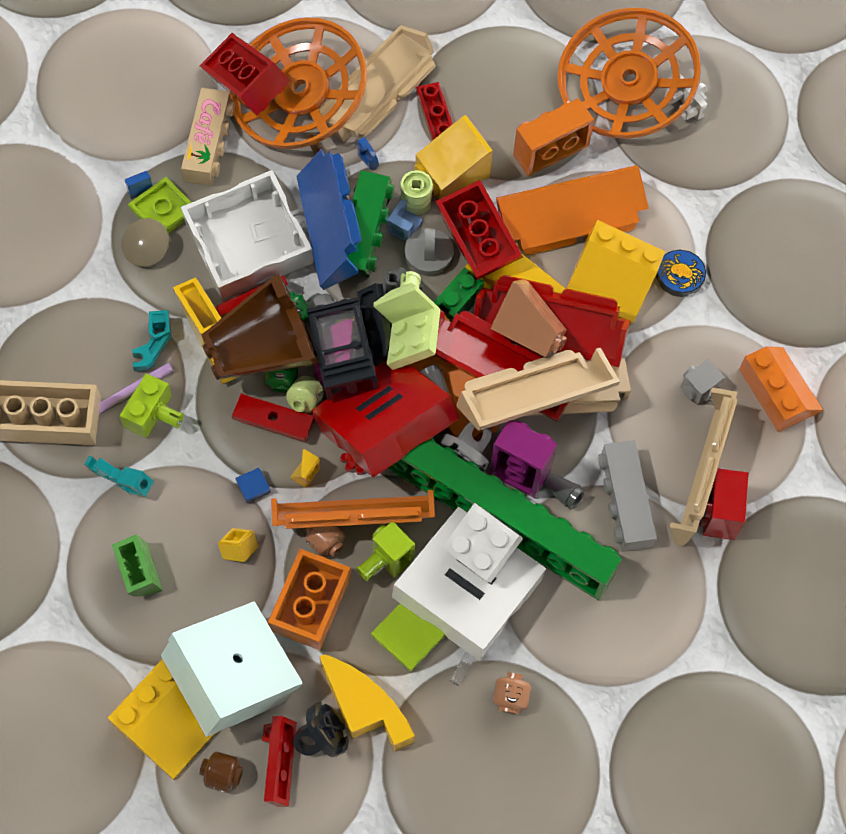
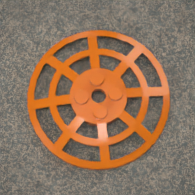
M646 8L617 9L590 20L569 40L559 61L557 74L558 88L563 103L570 101L566 89V74L568 72L580 76L581 91L585 99L582 103L586 109L591 108L601 117L614 121L611 131L600 129L593 125L592 132L620 139L643 137L669 126L689 107L700 83V55L690 33L669 15ZM638 19L635 33L620 34L606 39L600 29L616 21ZM647 20L666 26L675 32L679 38L668 47L658 38L645 34ZM592 34L599 45L589 54L583 67L569 63L577 47L586 37ZM634 41L632 50L616 53L612 47L622 42ZM643 42L655 46L662 52L652 59L649 55L642 52ZM686 45L693 60L694 76L693 78L679 79V65L674 54ZM604 52L609 60L605 63L602 71L590 69L595 59ZM669 60L673 74L672 79L659 78L657 67ZM627 74L636 75V78L631 82L623 80ZM588 78L601 80L604 91L591 97L588 89ZM656 88H670L665 98L658 105L650 98ZM677 88H691L684 104L668 118L661 110L672 100ZM610 99L619 104L615 115L603 110L598 104ZM642 103L648 110L639 115L626 116L629 105ZM652 116L659 123L640 131L621 132L624 123L639 122Z
M305 17L279 23L259 35L250 46L260 52L263 47L271 43L276 55L270 60L276 65L280 61L282 62L284 68L281 71L290 82L285 86L284 91L274 98L275 101L269 103L268 107L257 116L252 112L242 114L240 102L230 94L231 102L235 103L233 115L244 132L265 146L276 149L304 148L327 139L341 129L352 117L364 95L367 83L366 61L354 37L342 26L332 21ZM315 29L312 43L296 44L285 49L278 38L297 30ZM324 31L341 37L351 46V49L344 56L340 57L333 49L321 45ZM310 51L308 60L292 62L289 57L295 53ZM319 53H323L335 61L325 71L317 64ZM357 56L361 70L359 89L348 90L349 76L346 65ZM340 71L342 78L341 90L330 89L329 78ZM306 84V88L303 91L296 92L299 85ZM325 100H337L331 110L322 116L318 108ZM344 100H354L347 112L333 126L328 128L326 122L337 113ZM281 108L288 116L282 125L271 119L268 114ZM310 114L314 120L311 124L293 127L298 116ZM262 118L268 126L280 132L274 142L269 141L252 130L247 122ZM318 128L320 134L303 141L284 143L289 133H303Z

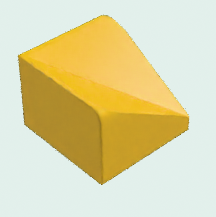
M303 449L302 461L291 475V479L305 488L308 487L320 470L319 457Z
M232 528L218 542V546L223 559L245 562L258 548V543L254 531Z

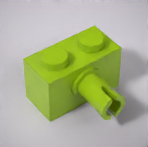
M146 373L120 414L123 427L146 439L158 419L176 429L179 428L180 424L178 421L180 423L183 422L184 413L167 406L172 398L169 383Z
M393 521L387 526L382 525L373 534V554L358 566L356 570L365 581H368L377 571L384 567L395 579L414 561L415 543Z

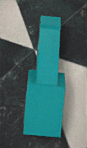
M168 310L149 311L148 334L150 340L147 344L132 350L134 358H143L140 362H133L134 371H147L153 367L167 343L172 340ZM159 329H164V330H165V331H163V332H161V333L155 334V330H159Z
M88 456L84 463L90 471L116 483V486L128 494L146 497L154 483L141 470L124 467L123 471L102 458H99L97 461L93 456Z

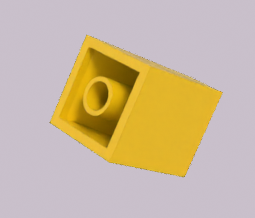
M465 115L416 154L414 170L423 171L430 176L433 183L432 196H436L439 200L478 180L483 181L489 178L493 150Z

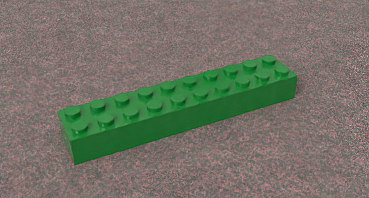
M433 438L417 445L403 458L387 468L425 493L428 490H433L434 498L454 511L459 506L468 513L474 503L523 538L517 546L518 549L598 601L618 570L622 558L618 556L619 554L609 546L603 547L598 544L590 534L586 532L580 533L572 528L571 523L566 519L556 518L551 515L543 505L539 503L533 504L526 499L522 492L516 489L511 490L504 486L499 478L483 473L475 463L471 461L465 462L458 457L454 450L448 447H441L436 444Z

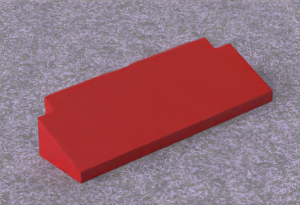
M502 275L494 283L493 290L482 288L476 297L474 315L493 324L512 282L522 280V278ZM526 280L567 329L564 334L567 340L562 350H557L556 353L571 350L575 354L580 352L585 360L591 361L595 350L601 348L610 365L620 367L631 320L618 318L620 306H618L615 299L572 289H564L562 293H556L549 284ZM511 340V342H510V343H514V344H519V343H517V342H515V341H513V340Z
M440 311L436 354L434 356L475 378L508 368H514L519 372L523 370L526 363L544 358V356L521 344L516 346L510 343L511 339L490 329L492 324L468 311H463L460 315L456 313L451 323L445 320V313ZM569 402L539 411V413L557 422Z

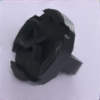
M317 702L310 706L306 712L307 724L297 730L293 739L295 749L300 754L306 756L314 755L321 750L330 757H338L345 753L348 749L349 738L348 735L344 737L342 730L345 729V725L339 714L332 706L326 703L322 705L321 702ZM309 736L314 740L315 744L307 745L302 741L301 737Z

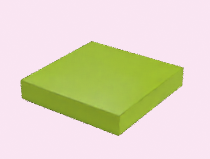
M164 177L131 201L128 207L138 219L150 218L157 220L166 228L169 234L185 222L181 207L192 202L167 177Z
M399 604L371 632V637L409 672H412L446 636L438 627L422 620L402 604Z

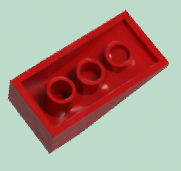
M231 33L200 65L209 76L225 90L229 91L233 97L256 116L264 111L268 104L278 94L282 93L285 86L290 82L272 60L234 33Z
M481 180L436 201L441 218L477 280L523 258Z

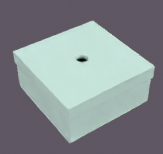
M255 601L173 632L168 639L169 643L161 654L164 663L206 737L284 704L292 693L302 685L301 679Z

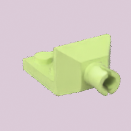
M412 271L406 272V275L404 273L401 275L399 288L391 290L374 302V307L392 323L387 365L392 370L436 354L440 308L419 289L421 277L418 273Z

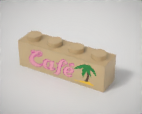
M201 88L181 166L184 182L212 186L214 177L219 176L220 163L218 160L219 156L223 157L225 142H223L224 136L229 134L230 122H228L229 116H233L235 103L231 102L229 91Z

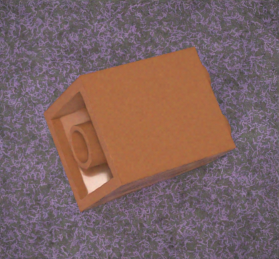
M522 279L512 282L490 329L544 357L555 354L557 350L561 351L567 340V337L564 336L567 329L528 281Z

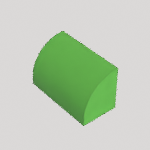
M136 534L112 544L129 595L137 597L147 596L163 591L147 542Z

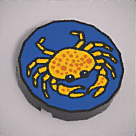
M673 250L663 256L656 278L661 288L673 296L686 297L688 294H695L703 286L706 278V268L699 256L691 251Z

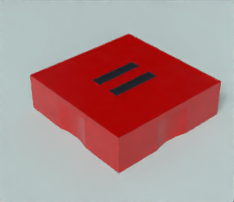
M386 360L375 367L379 384L378 389H374L372 379L356 383L357 392L350 394L345 387L333 395V400L328 401L327 399L311 410L322 434L338 448L348 452L354 462L373 478L403 458L414 447L429 440L459 419L450 395L409 364L392 370L387 365Z

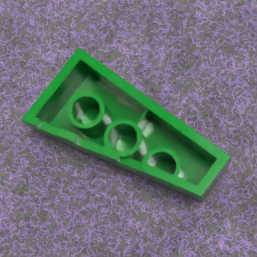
M363 170L360 171L352 201L355 205L362 239L357 244V251L347 256L359 271L356 275L370 277L371 271L375 272L378 257H374L376 247H381L383 241V233L380 230L382 223L386 224L389 215V209L386 208L387 200L392 199L395 185L391 184L390 176Z

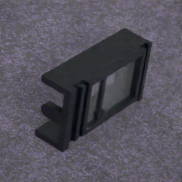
M345 298L339 302L327 305L321 304L307 309L328 401L333 400L331 389L346 386L347 392L352 394L358 391L356 383L372 379L374 389H378L379 384L358 298Z

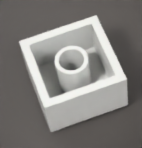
M474 503L442 548L485 581L491 583L523 538Z

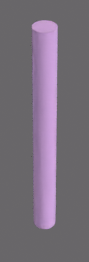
M167 363L149 375L161 379L172 373L173 369ZM142 378L100 403L99 415L131 397Z

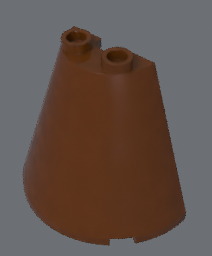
M279 273L270 278L203 333L206 344L202 346L207 357L214 359V365L211 366V370L217 380L319 363L308 330Z

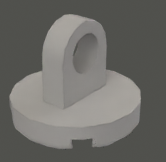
M427 228L418 230L408 238L404 254L407 264L415 272L430 276L440 274L450 266L454 255L452 241L445 233L440 230Z
M471 422L464 427L458 438L449 434L444 435L440 441L444 448L448 447L454 450L458 457L465 462L471 461L475 463L482 472L486 470L490 463L481 453L491 439L490 427L482 430L483 436L479 441H475L472 437V431L475 427Z

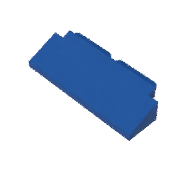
M320 149L296 177L319 285L325 290L359 273L357 267L348 259L347 255L357 251V244L360 243L362 237L354 204L351 200L345 199L350 193V187L343 158L339 153L333 155L329 151L325 154Z

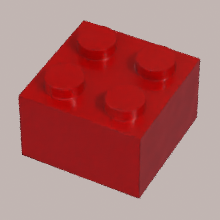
M717 468L705 513L699 522V526L703 527V536L727 540L736 539L745 524L749 472Z

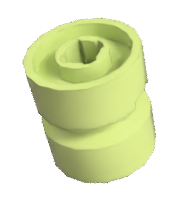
M415 170L406 173L401 180L400 201L401 199L407 201V211L416 216L422 215L431 208L432 179L423 171Z

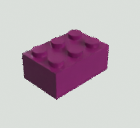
M508 421L494 443L489 474L496 476L504 483L535 499L550 474L557 443L550 436L544 433L538 434L531 430L522 421Z

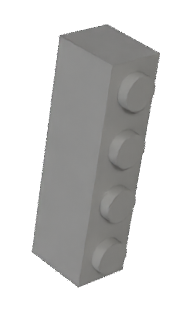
M633 440L604 444L602 453L598 455L600 469L604 470L606 478L603 479L605 493L610 494L609 514L611 519L615 518L616 528H614L616 544L620 543L622 552L652 548L657 537L636 442Z

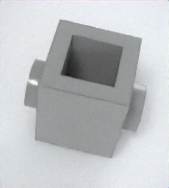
M707 359L699 366L695 367L693 365L685 371L681 388L684 395L698 405L704 400L708 402L712 399L711 389H720L725 377Z

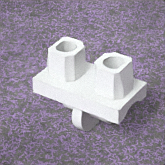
M704 83L699 84L691 104L681 115L684 120L695 117L698 121L703 118V111L707 106L706 101L708 99L704 95L707 90ZM677 88L674 97L669 103L673 104L680 100L683 105L691 88Z

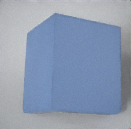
M401 199L387 219V233L406 242L422 224V218L407 211V201Z

